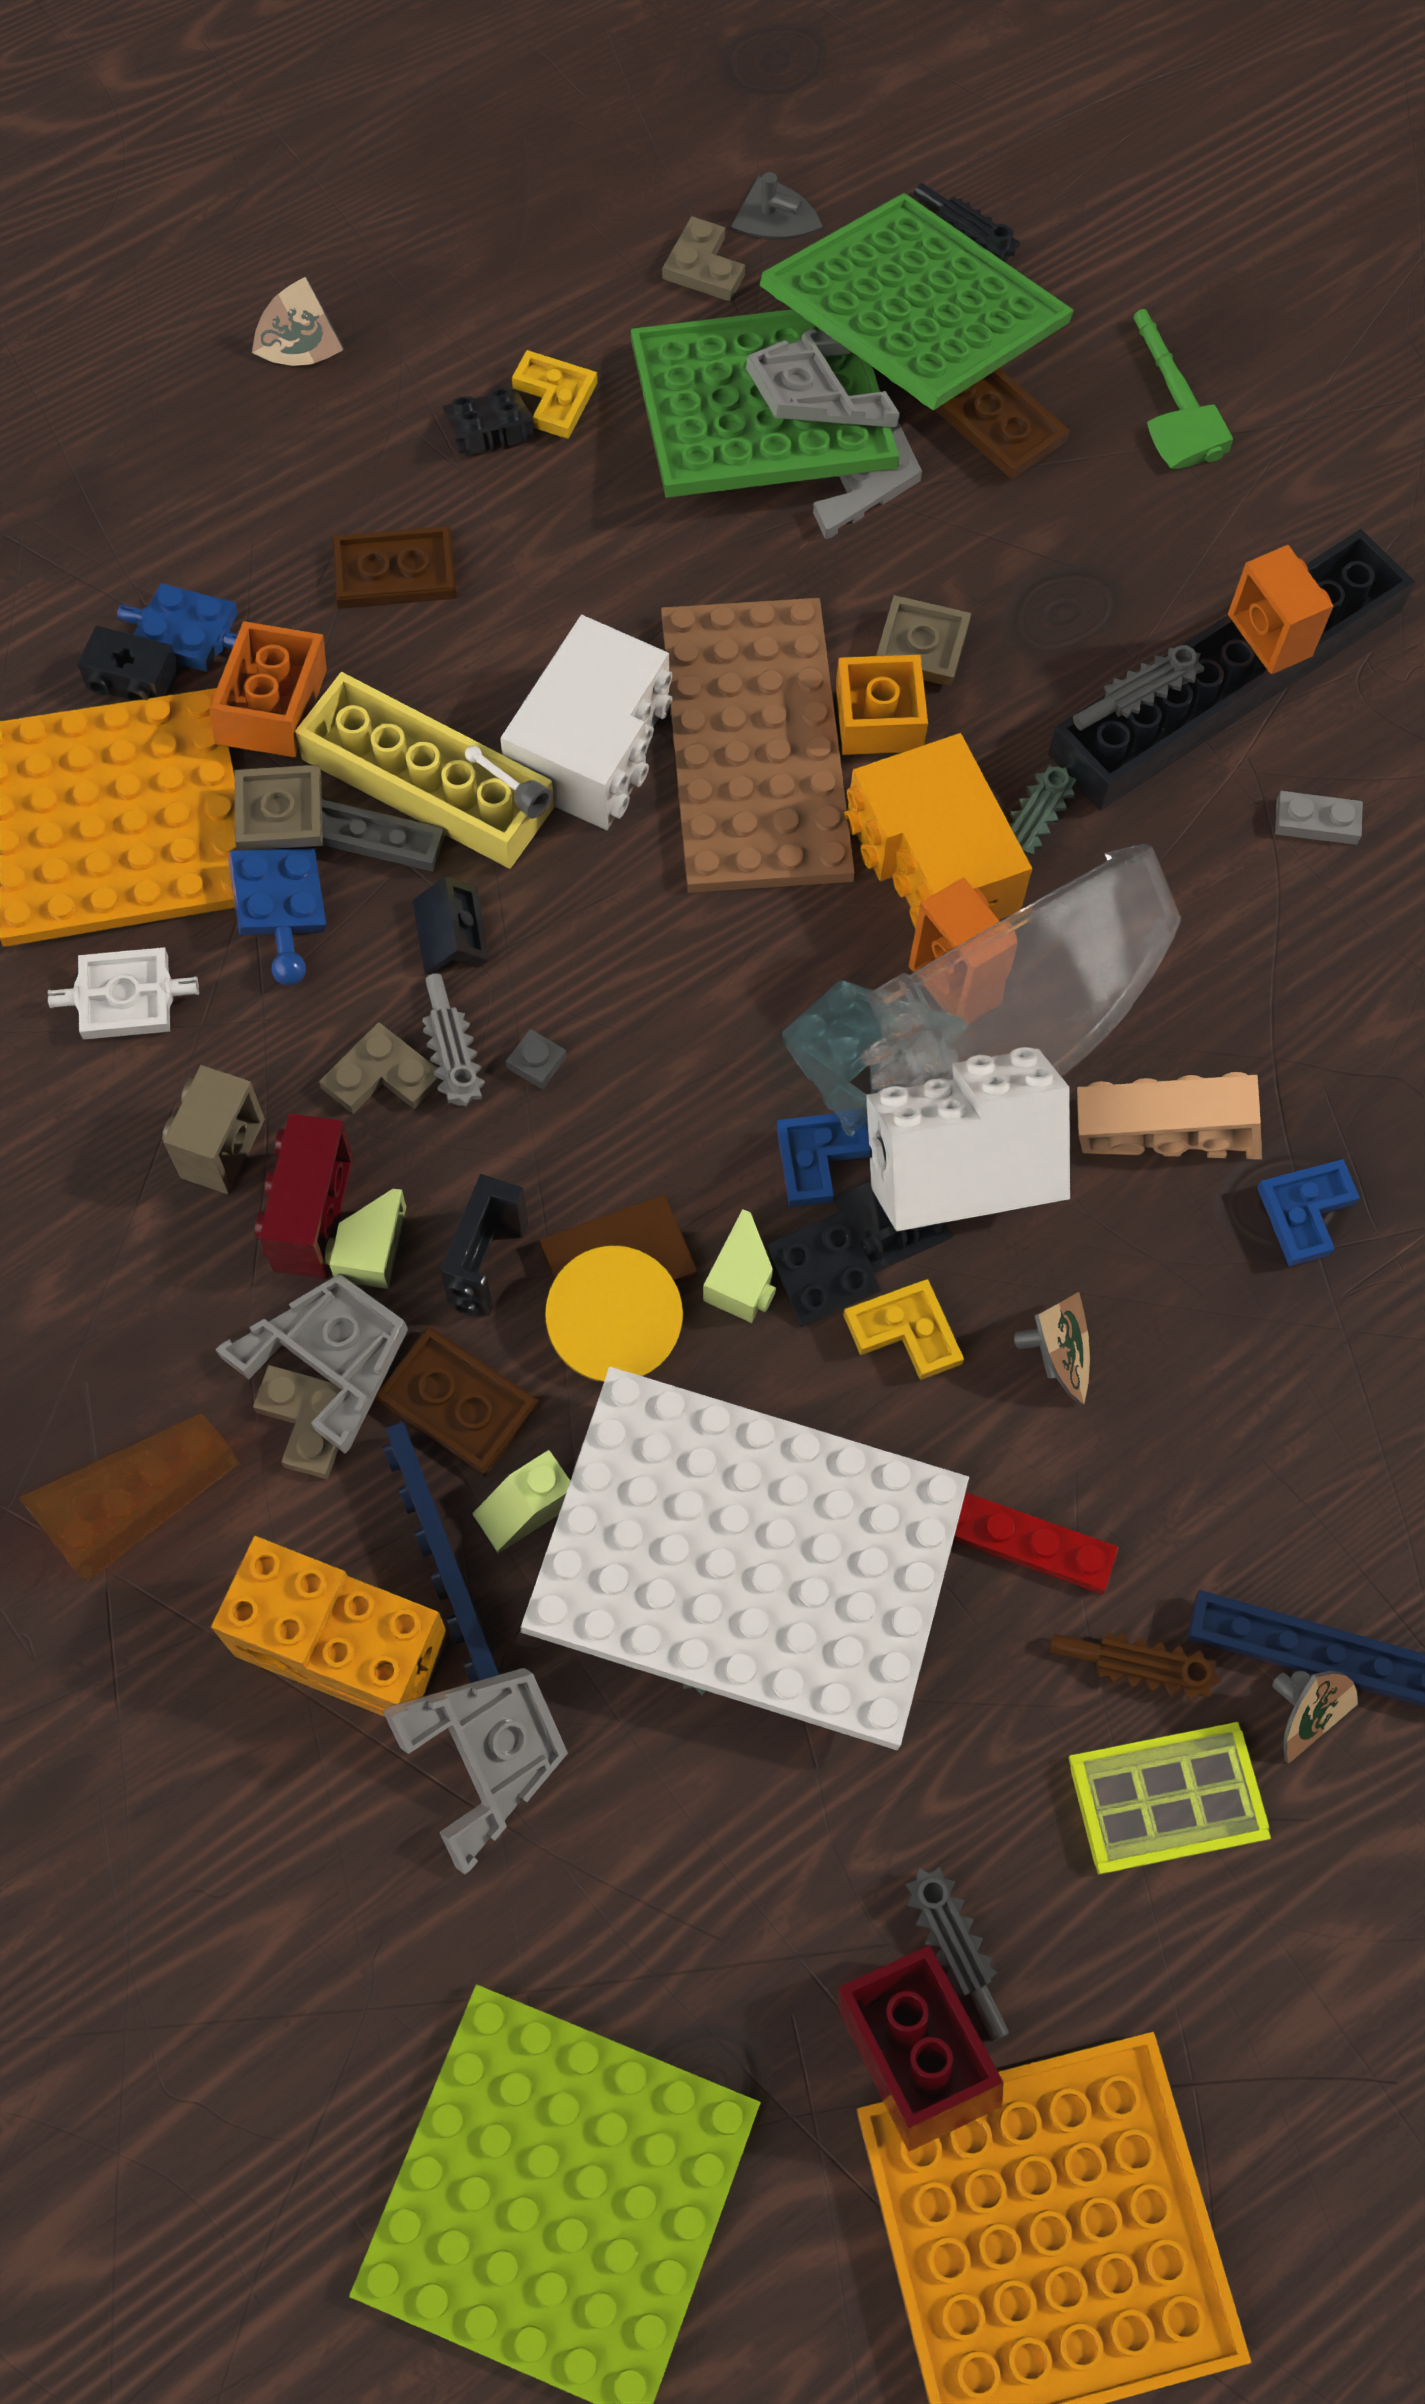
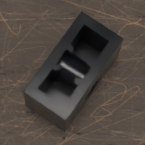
M97 625L77 663L86 688L99 695L105 696L110 694L126 698L129 701L168 696L180 670L172 645Z

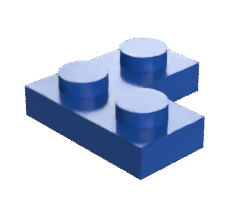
M864 1110L777 1120L776 1130L789 1208L832 1203L834 1194L828 1162L870 1157L871 1149Z
M1344 1159L1262 1180L1257 1187L1289 1267L1331 1256L1335 1248L1321 1214L1354 1206L1360 1199Z

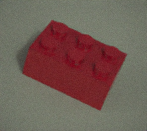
M288 1113L285 1129L279 1128L276 1135L275 1154L279 1156L276 1169H270L266 1177L265 1195L269 1198L266 1211L258 1213L255 1224V1237L260 1239L263 1255L267 1256L273 1272L327 1279L329 1265L325 1263L326 1246L330 1237L336 1238L353 1162V1154L341 1120Z
M930 1945L838 1987L839 2014L908 2152L1002 2107L1004 2082Z

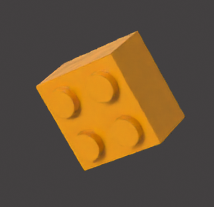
M921 655L839 658L836 696L842 755L901 753L923 746L927 733L928 718Z

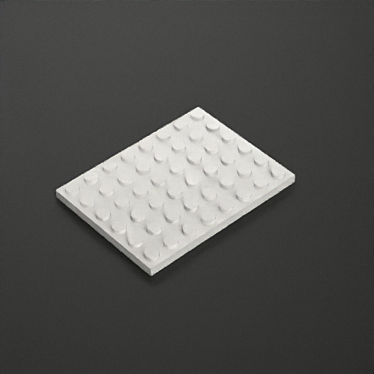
M609 1366L530 1598L520 1633L898 1750L901 1746L969 1476Z

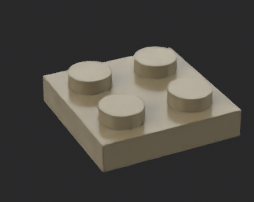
M894 595L876 656L920 654L923 680L952 687L968 631L971 613Z
M319 765L235 770V844L237 850L323 846L322 784Z

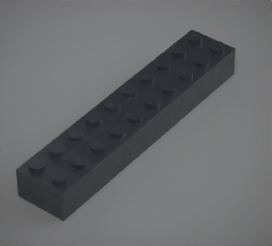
M1360 529L1306 564L1310 575L1319 587L1328 593L1333 604V609L1313 657L1271 675L1229 615L1182 644L1191 647L1196 653H1201L1198 662L1204 667V671L1195 675L1194 683L1188 682L1185 685H1181V691L1170 688L1167 699L1156 696L1154 697L1153 706L1142 704L1140 705L1139 714L1131 712L1128 718L1124 715L1118 717L1115 711L1085 729L1079 730L1074 724L1073 716L1055 727L1048 755L1059 767H1066L1068 775L1077 779L1075 784L1102 811L1402 612L1415 581ZM1103 695L1102 697H1100L1099 699H1097L1096 701H1094V702L1091 703L1090 705L1086 706L1085 708H1083V709L1080 710L1079 712H1081V711H1083L1084 709H1086V708L1092 706L1093 704H1095V703H1097V702L1103 700V699L1105 698V695Z

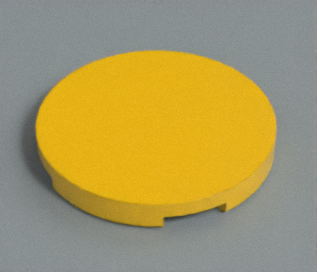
M603 1246L578 1255L560 1271L548 1294L545 1318L550 1342L562 1361L581 1376L597 1382H604L609 1366L643 1377L659 1367L669 1356L679 1338L683 1310L680 1293L673 1278L658 1261L646 1253L630 1247Z

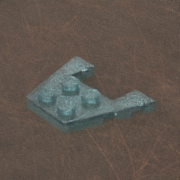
M839 980L782 1031L784 1045L809 1081L812 1080L821 1092L822 1100L829 1110H833L841 1121V1127L845 1133L852 1137L868 1122L866 1094L852 1085L850 1081L904 1032L939 1055L964 1032V1020L945 1012Z

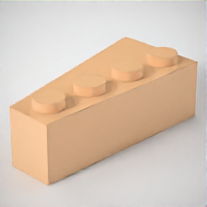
M1231 1072L1216 1078L1187 1075L1173 1081L1158 1082L1154 1079L1143 1078L1130 1084L1113 1085L1110 1082L1100 1081L1091 1083L1087 1087H1077L1078 1128L1082 1153L1140 1155L1146 1147L1153 1148L1154 1151L1163 1154V1156L1181 1157V1154L1188 1149H1202L1207 1151V1158H1225L1227 1156L1226 1150L1246 1151L1247 1159L1262 1160L1258 1075Z

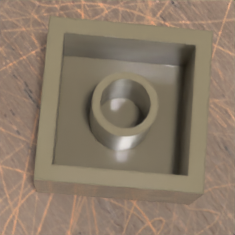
M200 1065L195 1078H190L186 1082L181 1096L182 1104L176 1116H171L166 1122L162 1139L181 1179L229 1195L265 1118L251 1081Z

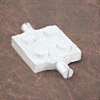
M165 947L78 955V977L74 988L48 990V1003L50 1008L76 1005L79 1012V1032L83 1040L170 1032V1006L173 1002V996L199 995V983L197 976L171 979L168 968V954Z

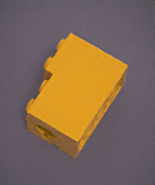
M961 733L853 769L851 787L847 789L848 811L844 812L845 819H848L849 832L851 835L857 834L861 842L863 861L868 869H874L879 881L881 882L893 877V883L900 897L905 896L911 907L910 916L915 929L920 903L963 877L973 889L977 888L984 894L988 901L989 909L998 920L1021 912L1032 867Z
M255 1535L211 1626L235 1657L384 1717L383 1710L424 1697L449 1639L438 1611L349 1577L344 1570Z

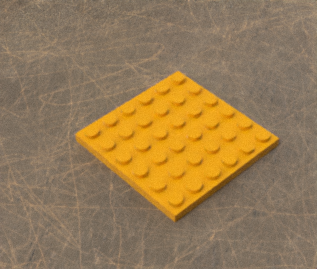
M217 688L0 721V940L3 947L235 908L228 862L230 851H238L235 844V777L229 747L217 745L214 742L209 708Z
M1154 2032L999 2071L998 2073L1004 2082L1001 2108L908 2152L884 2102L856 2109L929 2404H1105L1252 2363Z

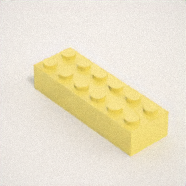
M343 672L337 676L295 730L300 755L305 762L311 765H319L320 769L421 823L444 828L446 836L511 869L554 809L552 780ZM470 746L479 747L482 756L520 784L534 780L548 788L552 793V797L546 810L534 819L521 812L514 801L515 790L479 763L469 762L465 757L466 749Z

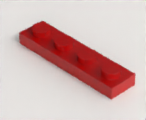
M965 1492L953 1539L957 1543L1102 1595L1106 1590L1119 1549L1118 1546L967 1492Z

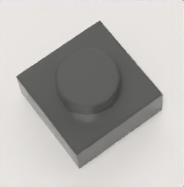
M530 1029L506 1060V1066L511 1072L543 1090L567 1058L566 1049Z

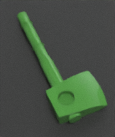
M1146 309L1137 311L1133 319L1140 330L1139 334L1143 336L1156 361L1155 365L1160 368L1168 389L1179 408V411L1158 416L1147 422L1150 435L1157 450L1171 469H1181L1205 461L1210 463L1219 460L1225 453L1230 451L1233 437L1216 405L1199 406L1188 383L1172 359L1173 355L1169 353L1157 331L1156 323L1152 321Z

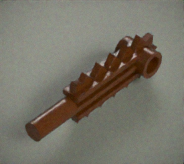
M1108 1631L1100 1644L1053 1634L1050 1653L1097 1663L1096 1670H1099V1679L1109 1677L1113 1684L1123 1676H1126L1132 1689L1143 1680L1146 1682L1151 1693L1161 1685H1164L1170 1697L1180 1689H1183L1188 1700L1192 1701L1198 1695L1210 1699L1211 1687L1221 1682V1679L1214 1672L1217 1661L1206 1660L1200 1649L1192 1656L1187 1657L1181 1645L1171 1653L1167 1652L1162 1641L1150 1649L1143 1637H1140L1133 1644H1129L1123 1632L1116 1637Z

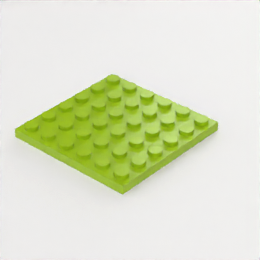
M476 1984L349 2297L591 2403L654 2404L761 2102Z

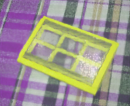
M1238 1722L1070 1755L1068 1757L1098 1875L1271 1839L1260 1792L1243 1732L1240 1730Z

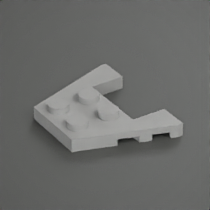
M815 329L803 332L802 339L789 344L784 340L748 355L746 370L775 418L882 427L897 426L900 413L886 391L854 396L847 395L824 357L850 354V350L833 340L824 331L817 333Z
M897 422L896 427H891L899 454L897 469L839 476L847 493L814 502L813 514L825 539L832 538L838 534V528L849 521L854 524L862 519L865 511L879 502L884 505L921 481L922 470L899 422Z
M338 1274L289 1304L291 1309L269 1322L263 1319L250 1327L252 1332L232 1343L229 1339L222 1343L216 1349V1352L226 1363L247 1379H250L281 1346H284L339 1387L341 1391L311 1422V1425L317 1433L346 1454L353 1444L408 1331V1327L403 1319L341 1274Z
M525 1668L393 1705L383 1710L399 1747L408 1754L448 1728L481 1799V1804L439 1832L455 1867L464 1875L476 1865L478 1860L475 1856L490 1838L495 1841L507 1827L505 1823L506 1818L523 1799L525 1802H528L568 1754L534 1674Z

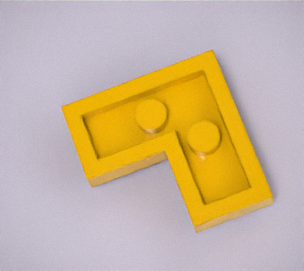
M526 350L512 376L513 389L542 398L532 417L533 428L567 439L570 438L598 383L597 372L529 350Z
M928 1279L844 1309V1319L860 1355L903 1340L920 1380L963 1364V1355Z

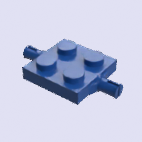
M162 583L146 608L139 609L121 604L117 612V619L119 621L138 625L133 635L172 645L179 665L206 672L209 671L217 655L226 648H233L238 634L230 632V628L238 614L236 602Z

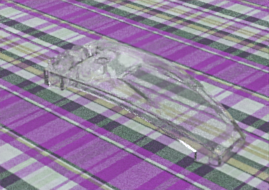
M1141 844L1105 853L1107 861L1019 910L913 974L902 973L867 994L866 996L882 1028L880 1031L884 1038L864 1050L860 1057L864 1065L867 1066L877 1065V1063L891 1056L894 1061L872 1075L871 1080L875 1088H881L878 1090L881 1092L884 1088L892 1086L907 1088L924 1085L932 1079L953 1080L952 1063L967 1061L970 1057L976 1055L992 1057L1009 1054L1014 1049L1022 1047L1039 1049L1061 1077L1075 1067L1109 1035L1133 1007L1132 1005L1143 992L1163 960L1181 922V917L1153 847Z

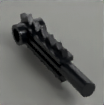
M924 183L918 184L915 188L914 196L938 212L937 216L996 257L1006 262L1010 256H1015V249L1020 246V241L1013 238L1014 231L1005 224L996 225L992 222V217H984L981 215V210L972 209L970 202L963 203L961 198L957 199L954 196L949 201Z

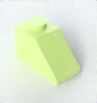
M391 1189L339 1223L336 1238H329L325 1251V1263L330 1265L334 1277L341 1274L353 1284L389 1288L406 1211L402 1190Z
M742 1209L704 1283L703 1301L752 1323L758 1310L767 1311L775 1294L776 1287L771 1286L773 1269L750 1212Z
M550 1450L510 1474L472 1513L473 1517L499 1554L559 1515L570 1480Z

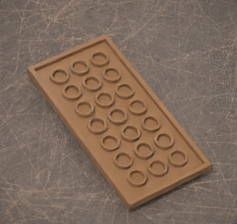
M820 598L661 608L664 650L669 653V671L673 674L669 686V695L673 698L670 713L687 892L854 882L855 872L848 819L846 820L844 817V812L847 811Z

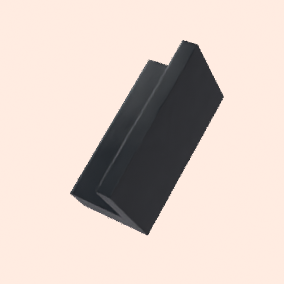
M445 876L413 899L425 974L431 975L452 960L478 968L489 961L476 886Z

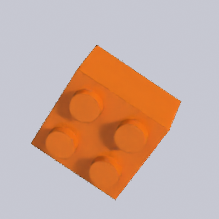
M1285 545L1245 563L1228 615L1272 675L1313 657L1333 609V604L1328 593L1320 588L1310 575L1305 562L1296 556L1289 545Z

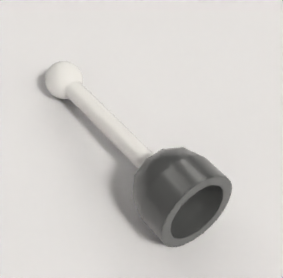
M470 746L466 749L465 757L469 762L479 763L515 790L514 801L521 812L534 819L546 810L552 797V793L548 788L534 780L520 784L482 756L479 747Z

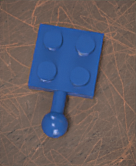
M315 849L230 851L228 862L239 935L275 934L278 955L272 962V975L282 985L293 986L298 984L305 976L306 965L302 957L295 953L292 933L324 932L326 927Z

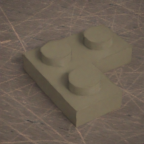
M691 216L662 268V279L731 302L745 276V264L716 255L725 240V227Z
M378 1022L319 1083L323 1091L354 1114L382 1085L386 1086L415 1110L444 1080L434 1076V1072L438 1069Z
M268 1365L253 1409L258 1414L295 1424L281 1461L283 1467L328 1480L339 1449L317 1433L311 1422L337 1396L341 1389L329 1381Z

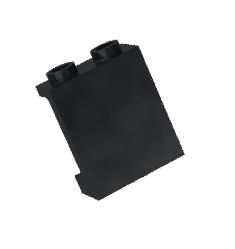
M483 1174L479 1175L440 1269L447 1301L459 1313L467 1316H476L477 1313L490 1316L493 1305L487 1277L479 1273L497 1230L523 1237L528 1225L523 1187Z

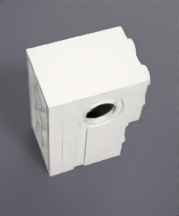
M581 614L501 736L502 755L552 780L554 807L608 830L615 817L620 819L625 813L629 804V795L634 786L640 787L643 784L649 770L645 754L653 735V726L658 718L664 719L671 708L673 698L669 695V686L673 674L669 671V653Z
M1022 1047L1014 1049L1009 1054L998 1056H972L967 1061L952 1063L953 1080L932 1079L924 1085L907 1088L892 1086L884 1088L879 1093L866 1095L869 1145L872 1148V1158H870L871 1187L896 1231L1070 1199L1069 1086L1039 1049Z

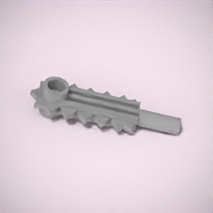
M431 974L426 977L425 981L433 1010H431L430 1016L423 1018L422 1022L426 1025L423 1033L433 1037L426 1047L437 1051L430 1058L431 1062L440 1065L434 1072V1076L444 1080L437 1090L447 1094L448 1103L467 1107L472 1099L482 1098L479 1089L485 1083V1080L476 1077V1074L481 1070V1066L471 1062L477 1056V1051L467 1047L473 1042L474 1037L463 1033L470 1026V1023L464 1021L465 1013L457 1012L456 1007L450 1009L442 975Z

